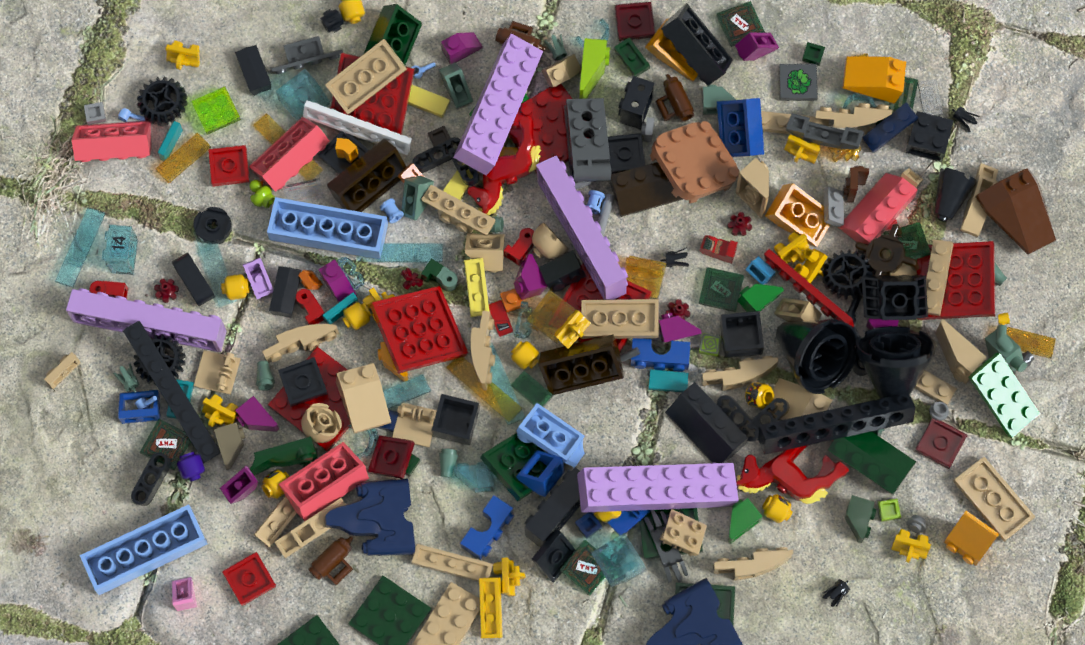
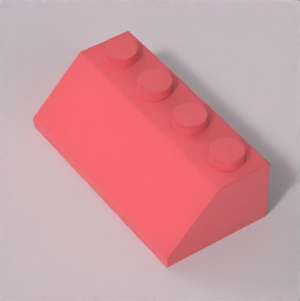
M301 117L258 157L249 168L276 192L282 189L291 177L296 176L305 164L310 163L318 152L324 150L330 140L316 124Z
M137 121L76 126L72 137L75 161L89 162L95 159L106 161L110 158L124 160L128 157L145 158L150 156L152 149L151 122Z
M885 173L844 219V225L838 228L856 242L869 245L873 239L880 237L915 198L918 189L903 177Z
M342 442L281 482L279 486L293 509L305 522L355 489L360 483L367 481L369 476L364 463Z

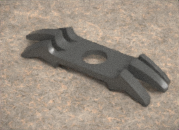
M652 510L651 514L656 530H654L647 517L643 519L655 543L668 583L672 582L669 565L677 581L680 583L682 580L677 562H679L684 576H688L685 563L678 551V547L674 549L672 545V549L669 552H664L661 549L662 541L660 536L664 533L668 520L664 511H661L660 515L665 526L662 527L656 512Z

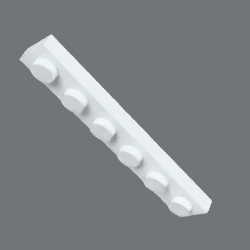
M308 100L304 105V118L375 144L379 143L382 139H386L397 148L399 153L408 155L412 139L405 135H400L386 128H381L370 122L359 120L353 116L340 113Z

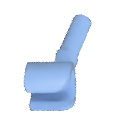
M435 62L421 68L416 65L412 66L411 68H415V71H419L414 75V78L420 79L423 72L436 66Z
M123 108L118 114V118L124 122H127L129 117L145 121L144 116L131 113L126 108Z
M153 396L148 400L144 397L140 398L135 402V405L138 409H149L150 404L156 401L157 397Z

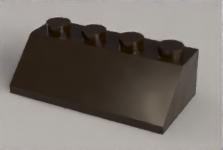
M382 139L330 181L327 187L343 209L362 212L401 181L398 175L407 166L397 148L386 139Z
M658 162L611 175L610 185L621 217L683 200L679 196L676 198L671 193L674 188Z
M614 334L576 343L569 349L559 347L540 352L538 365L550 396L624 378L620 351Z

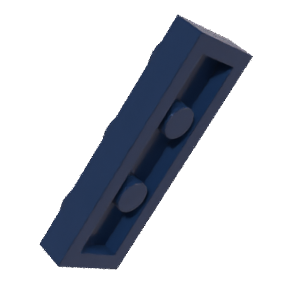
M905 103L864 135L862 139L871 151L875 153L919 117L909 104Z

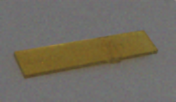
M267 113L253 125L271 144L275 143L285 133ZM312 159L310 163L305 164L299 170V173L310 182L323 169Z
M464 357L454 359L446 367L508 422L522 410L521 406L493 382L488 384L487 390H483L478 382L474 366Z

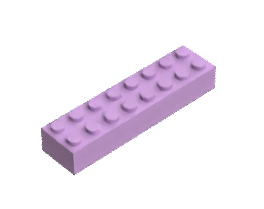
M513 34L509 35L499 51L453 158L484 175H487L492 170L542 56V50Z
M556 155L536 164L537 182L603 299L614 300L625 295L626 286H628L626 280L628 274L625 268H621L618 264L619 258L617 254L610 250L608 238L602 236V230L598 221L594 222L590 207L585 206L582 193L580 190L577 191L575 189L574 179L571 175H567V168L564 162L559 161Z
M83 288L78 290L72 289L66 308L68 315L74 323L123 333L122 330L140 321L152 339H154V335H157L160 339L163 334L166 339L171 336L173 341L177 340L181 345L220 353L227 332L222 319L215 315L207 317L202 316L201 313L196 311L188 313L176 307L168 309L164 308L161 304L154 303L153 305H148L141 300L129 301L122 296L109 297L108 294L103 292L94 294Z
M734 463L587 467L577 474L581 513L731 507L739 501Z

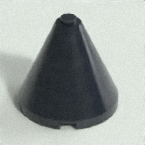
M839 319L784 322L777 328L776 337L798 384L805 390L814 394H823L825 389L829 387L834 389L840 385L852 370L857 358L855 340L858 336L854 328L848 323Z
M885 326L865 331V337L863 338L858 336L856 339V353L880 399L905 393L911 395L935 354V342L930 335L919 331V335L910 333V328Z

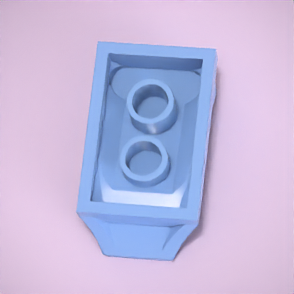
M536 403L516 430L517 436L521 441L525 443L533 442L546 452L562 457L563 462L573 468L576 467L585 454L583 449V438L585 436L538 403Z

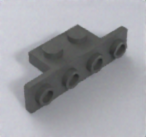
M319 36L286 44L283 46L288 63L272 67L271 72L275 71L277 75L287 72L286 68L293 67L296 70L305 67L304 63L311 62L312 65L322 63L323 58L337 59L340 58L343 50L340 49L324 54Z

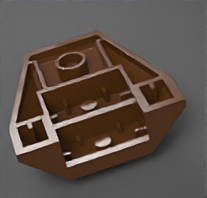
M1026 168L975 196L984 212L1027 255L1056 241L1041 187L1030 169Z

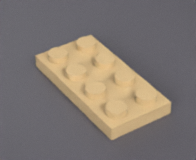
M383 39L325 85L348 115L406 71L407 68L387 41Z
M659 299L582 300L581 314L591 324L583 332L584 335L581 339H596L613 334L615 339L659 338Z
M985 457L981 458L953 481L994 531L999 533L1000 538L1004 542L1035 518L1034 514Z
M451 582L412 645H460L480 612V599Z

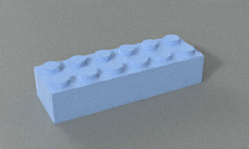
M275 197L267 234L269 240L381 259L388 221L387 216Z
M188 504L80 555V558L94 590L98 595H101L193 552L208 543L192 508Z

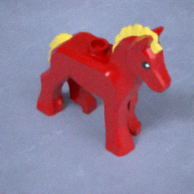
M531 116L519 119V125L511 126L509 131L516 137L519 143L517 153L515 155L498 157L492 170L487 175L483 174L484 189L471 186L467 190L468 195L479 206L478 210L488 216L496 213V209H499V206L502 205V185L504 183H507V185L517 183V179L526 177L536 170L541 149L539 145L534 146V122Z
M802 446L784 450L781 454L765 463L760 469L756 464V457L752 454L747 455L741 474L736 476L738 479L736 480V485L744 493L755 494L758 491H763L774 482L777 484L776 488L785 495L787 493L795 500L811 504L820 501V498H825L828 495L825 489L830 488L834 482L844 477L849 472V469L840 461L835 464L825 455L822 459L820 472L813 478H807L800 468L793 463L807 447Z

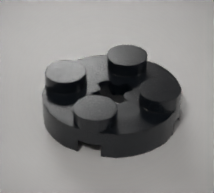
M209 207L202 213L199 212L194 219L193 226L197 238L207 244L224 243L232 231L230 217L225 210L218 207ZM213 222H216L217 227L214 229H210L208 225H212Z

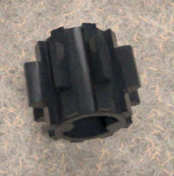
M329 9L323 13L324 16L320 19L328 33L331 31L335 33L342 29L341 25L344 24V21L336 9L333 11Z

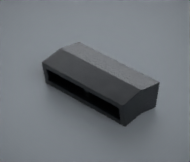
M257 45L235 52L250 93L254 96L271 90L272 84Z
M278 267L269 312L272 315L292 318L300 280L298 275L302 270Z

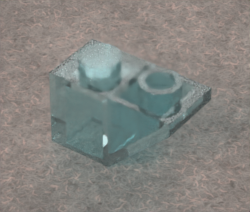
M478 462L477 465L461 463L457 467H453L454 476L475 493L495 491L493 473L484 462Z

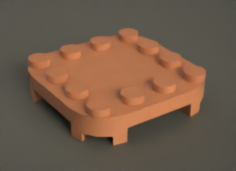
M707 121L691 123L659 135L652 145L651 160L652 162L657 160L674 188L671 193L676 198L679 196L689 200V203H696L699 198L723 189L727 191L739 176L740 171L718 134Z

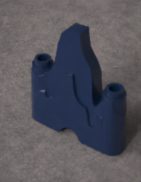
M408 479L360 483L356 487L357 497H361L362 500L330 510L324 518L325 528L341 529L353 536L376 537L375 539L362 542V554L367 556L414 555L415 553L413 523L407 521L404 517V513L411 506Z
M707 578L700 580L664 601V604H662L666 615H673V617L664 627L653 634L646 643V645L743 644L729 619H722L717 615L720 601Z

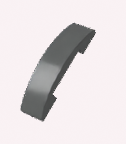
M793 113L786 127V131L799 138L838 149H858L864 135V131L849 127L841 130L810 122L809 117Z

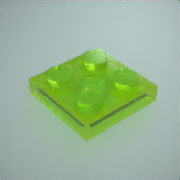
M225 86L191 101L207 135L241 120Z

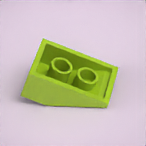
M584 38L579 99H587L605 73V66H609L610 47H607V40Z

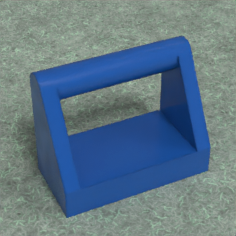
M159 390L120 393L118 410L120 422L127 424L160 421ZM157 397L153 408L125 411V400Z
M537 450L516 478L538 495L546 497L565 472L563 458ZM538 460L547 465L539 478L527 475Z

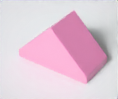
M191 577L172 581V603L177 611L197 607Z

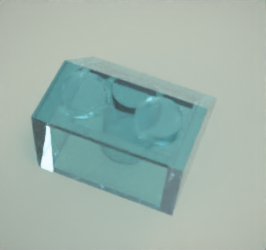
M306 69L276 90L278 100L297 121L303 117L304 105L307 100L324 107L330 104L317 81Z
M625 533L591 552L611 587L630 581L646 571L643 561Z

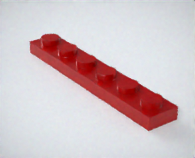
M768 249L764 253L765 262L773 270H777L779 276L784 281H790L798 293L803 292L811 304H817L825 316L842 320L854 327L853 319L773 251Z

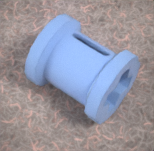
M590 190V197L585 206H589L593 214H600V205L602 200L605 199V194L600 191Z
M393 198L385 201L380 206V210L384 211L388 216L390 224L399 221L404 216V213L399 211L395 205Z

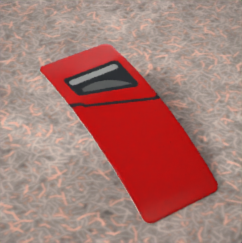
M502 300L490 303L489 311L492 319H494L498 335L501 337L512 333L513 328Z

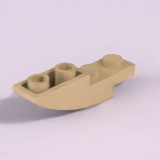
M859 103V106L854 107V113H850V109L839 108V111H831V107L821 106L820 110L816 109L815 118L834 120L833 127L835 128L859 127L875 123L890 116L892 109H889V105L878 104L876 108L870 107L869 103Z
M983 163L978 166L975 178L977 182L972 189L971 197L967 201L960 231L975 237L979 236L987 214L975 196L998 182L996 181L998 169Z
M482 311L480 328L472 327L471 355L478 382L483 390H487L488 384L492 382L490 369L491 366L495 365L496 358L492 353V348H490L491 336H489V331L493 330L494 319L491 318L490 311Z
M313 324L297 327L276 335L278 343L263 350L262 353L265 360L269 363L280 360L288 352L294 353L300 346L303 347L305 352L308 350L313 351L317 346H320L319 344L334 340L337 337L336 335L339 334L338 328L332 324Z
M764 356L758 360L745 358L739 362V369L729 367L724 369V371L707 370L705 373H702V386L721 384L722 391L744 387L758 381L774 370L778 365V357Z
M342 497L275 541V544L285 558L330 529L325 528L324 518L330 510L346 506Z
M787 547L776 548V551L760 548L753 552L752 560H749L748 557L737 558V561L721 558L714 562L713 572L714 574L733 573L734 580L757 577L775 570L792 558L793 550H788Z

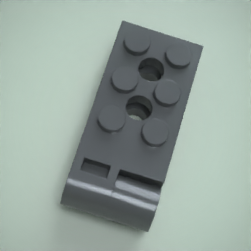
M604 98L567 99L563 109L570 175L573 177L574 182L610 181L611 165L609 162L610 153Z

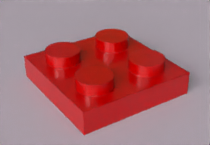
M246 145L208 149L212 187L250 182Z
M257 552L222 571L241 606L277 587Z

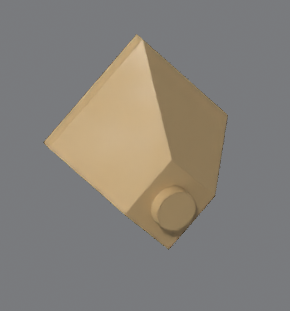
M467 233L465 254L471 259L483 258L485 271L492 273L503 271L505 234H488L485 236L483 234Z

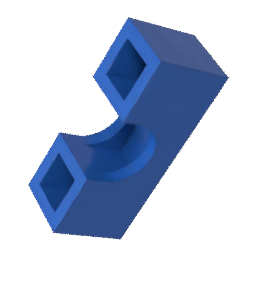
M632 339V349L638 347L640 354L631 358V366L637 369L654 367L655 370L670 368L677 372L688 370L690 342L671 341L669 352L659 355L652 350V339Z
M494 495L482 511L483 516L491 521V527L484 532H479L471 527L460 542L462 549L479 560L483 556H488L492 549L491 544L493 541L499 540L503 534L502 528L504 525H509L514 518L513 508Z

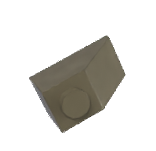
M237 423L214 429L226 470L231 469L244 446L242 439L246 438L243 428H239Z

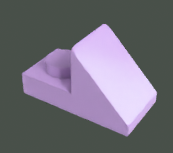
M261 258L242 264L256 299L273 293L274 289Z

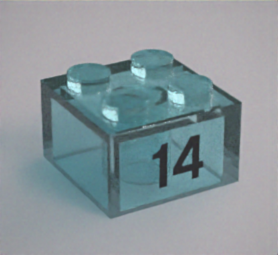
M109 225V230L105 232V242L107 244L106 249H103L102 260L105 261L110 273L134 275L138 238L132 226Z

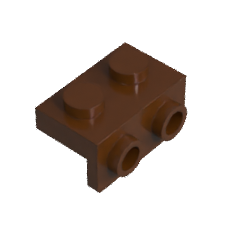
M863 166L850 167L848 177L845 178V184L843 185V196H846V202L854 203L858 185L866 184L869 168Z

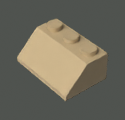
M755 158L739 172L735 193L761 219L765 215L769 197V170L763 161Z

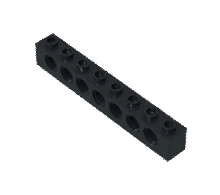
M909 393L759 425L758 441L764 455L911 423L914 421L916 407Z

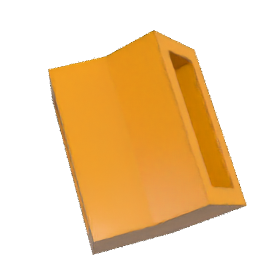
M337 138L335 147L337 157L345 158L352 163L359 156L357 146L349 139Z

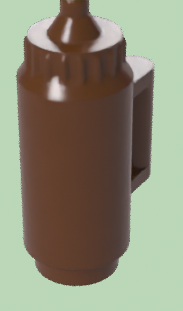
M512 21L509 28H499L495 41L499 42V45H503L509 35L513 34L542 51L546 50L541 45V40L531 35L534 27Z
M667 74L666 80L663 82L666 95L655 101L664 121L674 117L680 119L681 122L688 121L694 117V109L678 78L670 77ZM667 100H669L674 110L670 114L664 104Z
M350 536L347 539L340 537L338 540H335L310 564L309 572L318 581L327 576L337 586L353 570L344 560L352 550L351 541L353 537ZM342 562L345 567L332 577L329 573Z

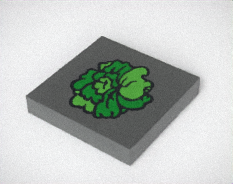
M817 64L779 65L780 101H817Z

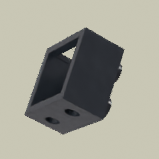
M633 76L631 82L628 81L624 91L626 93L625 97L620 100L618 116H620L621 124L641 130L653 100L654 82ZM637 102L639 105L638 107H633L631 104Z
M917 111L916 115L919 118L913 122L905 153L942 162L954 120ZM916 147L939 153L940 156L916 151L911 148Z
M760 311L721 314L720 328L724 358L763 354L764 342Z
M441 394L431 430L432 436L470 446L480 411L479 403Z

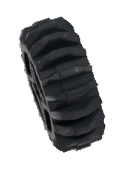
M165 76L162 80L156 77L155 82L150 79L149 85H143L145 90L139 89L140 96H137L139 112L141 115H144L145 120H150L152 124L157 121L159 126H161L162 122H165L168 126V121H176L175 117L181 118L180 112L185 113L186 111L185 106L188 105L186 101L188 98L184 87H181L178 81L175 82L173 78L168 81ZM171 92L176 94V102L172 101V99L170 98ZM149 100L154 103V110L148 107Z
M850 249L845 254L842 250L840 255L834 253L833 259L828 257L827 263L823 265L824 270L822 272L824 276L822 282L825 284V288L830 290L831 295L837 293L838 299L842 295H844L845 300L848 299V296H852L855 299V294L862 296V278L855 284L853 282L859 279L860 276H874L872 273L873 268L868 263L869 259L865 260L864 254L859 256L857 250L854 254H851ZM842 265L841 269L837 270L836 273H833L836 268ZM845 269L847 270V273L850 274V280L848 279V276H846Z
M162 334L159 339L157 335H154L152 342L167 366L170 367L169 369L173 376L179 378L177 372H183L184 370L181 366L186 365L185 360H183L186 358L185 353H182L183 347L179 346L177 340L173 341L171 336L166 339ZM165 348L172 350L175 358L166 355ZM134 355V359L137 361L133 364L137 367V374H141L140 378L142 380L146 379V382L150 384L153 379L138 355Z

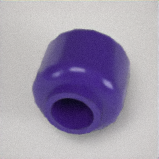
M194 452L180 456L177 467L181 478L189 479L190 482L200 479V474L205 472L201 456Z

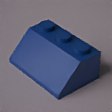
M760 98L718 101L719 137L732 157L763 155L764 142Z

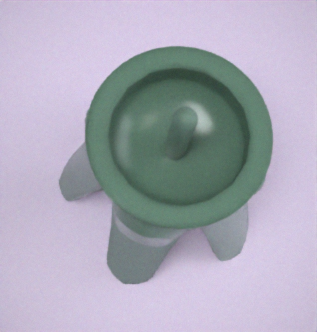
M560 34V40L555 35H552L551 38L555 49L546 40H544V43L552 52L555 61L562 60L568 55L563 46L562 34Z
M131 363L127 371L123 366H120L122 375L115 372L113 374L124 385L126 392L133 390L136 393L135 388L140 384L136 376H134Z

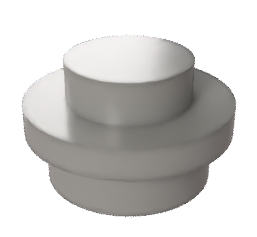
M943 402L933 403L929 413L935 420H945L949 414L948 406Z
M913 515L908 519L907 525L912 532H924L926 520L921 516Z

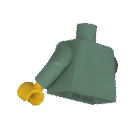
M1008 312L998 315L999 325L997 329L985 338L989 358L995 353H1000L1012 372L1016 374V371L1022 372L1026 367L1030 366L1034 357L1029 351L1022 353L1020 346L1007 335V326L1005 324H1010Z

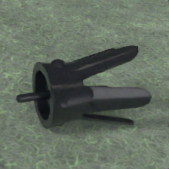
M961 106L957 111L952 109L955 112L952 119L958 121L968 132H971L963 119L976 125L977 121L973 116H980L967 112Z
M687 247L675 252L668 251L665 253L666 259L660 261H666L667 267H689L688 263L675 261L687 257V252L678 253L687 249Z
M838 579L834 586L822 592L826 593L823 595V599L828 597L834 599L831 606L834 607L836 605L838 607L842 598L850 591L847 585L849 581L844 582Z

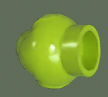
M252 180L250 182V190L256 192L250 196L251 202L257 207L263 206L268 209L275 200L272 189L267 185L263 186V181Z

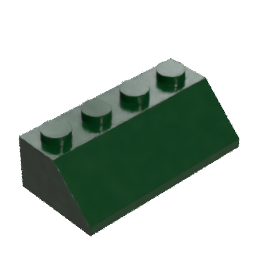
M398 4L383 6L363 55L385 39L402 63L406 65L423 23Z
M872 431L834 439L828 448L829 452L891 494H895L916 463L911 457Z

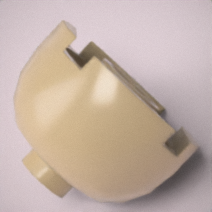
M544 222L535 229L532 235V243L535 246L533 251L540 258L544 256L547 259L554 260L566 253L568 247Z
M316 403L311 405L305 411L301 420L304 435L311 437L312 441L316 443L329 442L338 434L342 427L338 413L336 411L332 412L328 409L330 406L326 404Z

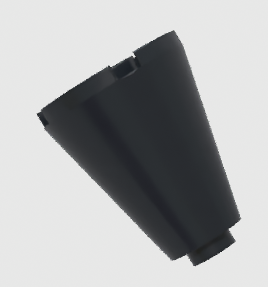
M940 169L934 208L937 220L947 222V220L953 219L975 186L976 179L971 176L967 179L964 176L965 173L954 169Z

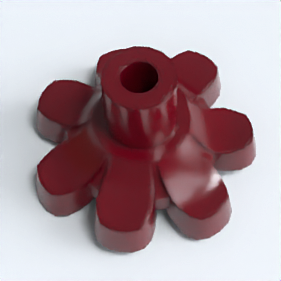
M739 212L738 216L732 215L730 217L731 222L727 224L729 229L733 228L732 235L734 236L738 235L739 232L741 236H745L747 234L746 230H752V225L749 224L751 218L749 216L744 217L743 212Z
M409 268L402 270L401 275L406 280L402 286L408 290L411 286L414 287L415 285L418 287L423 285V280L417 278L419 276L418 273H412Z
M161 279L160 285L154 286V290L157 291L155 297L157 299L162 297V301L168 303L169 298L172 300L177 298L174 292H179V287L174 285L175 281L173 279H169L167 282L165 279Z
M677 299L675 304L670 302L667 305L669 310L665 312V314L672 313L673 316L677 315L684 320L685 317L689 318L691 315L690 311H688L689 305L687 303L682 304L681 299Z

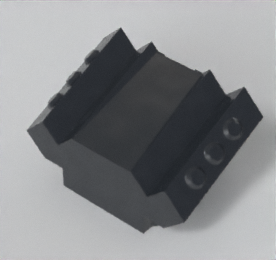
M867 275L862 277L864 318L916 320V318L928 317L926 276Z

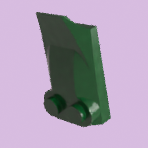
M307 437L254 452L255 459L250 467V471L255 476L272 467H285L296 464L305 467L318 459L312 438Z

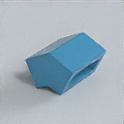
M759 256L745 269L762 285L767 284L776 273Z

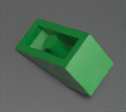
M754 284L751 288L749 286L745 287L740 292L741 296L737 301L746 312L762 311L777 299L784 289L778 286Z
M748 498L744 501L741 499L732 506L734 509H732L728 537L730 544L762 520L763 516Z

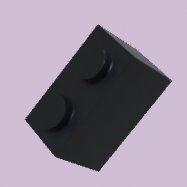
M573 250L539 267L545 283L552 294L586 277L583 267Z

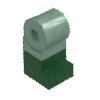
M432 258L421 273L422 280L428 283L432 279L441 284L445 291H453L458 286L457 275Z

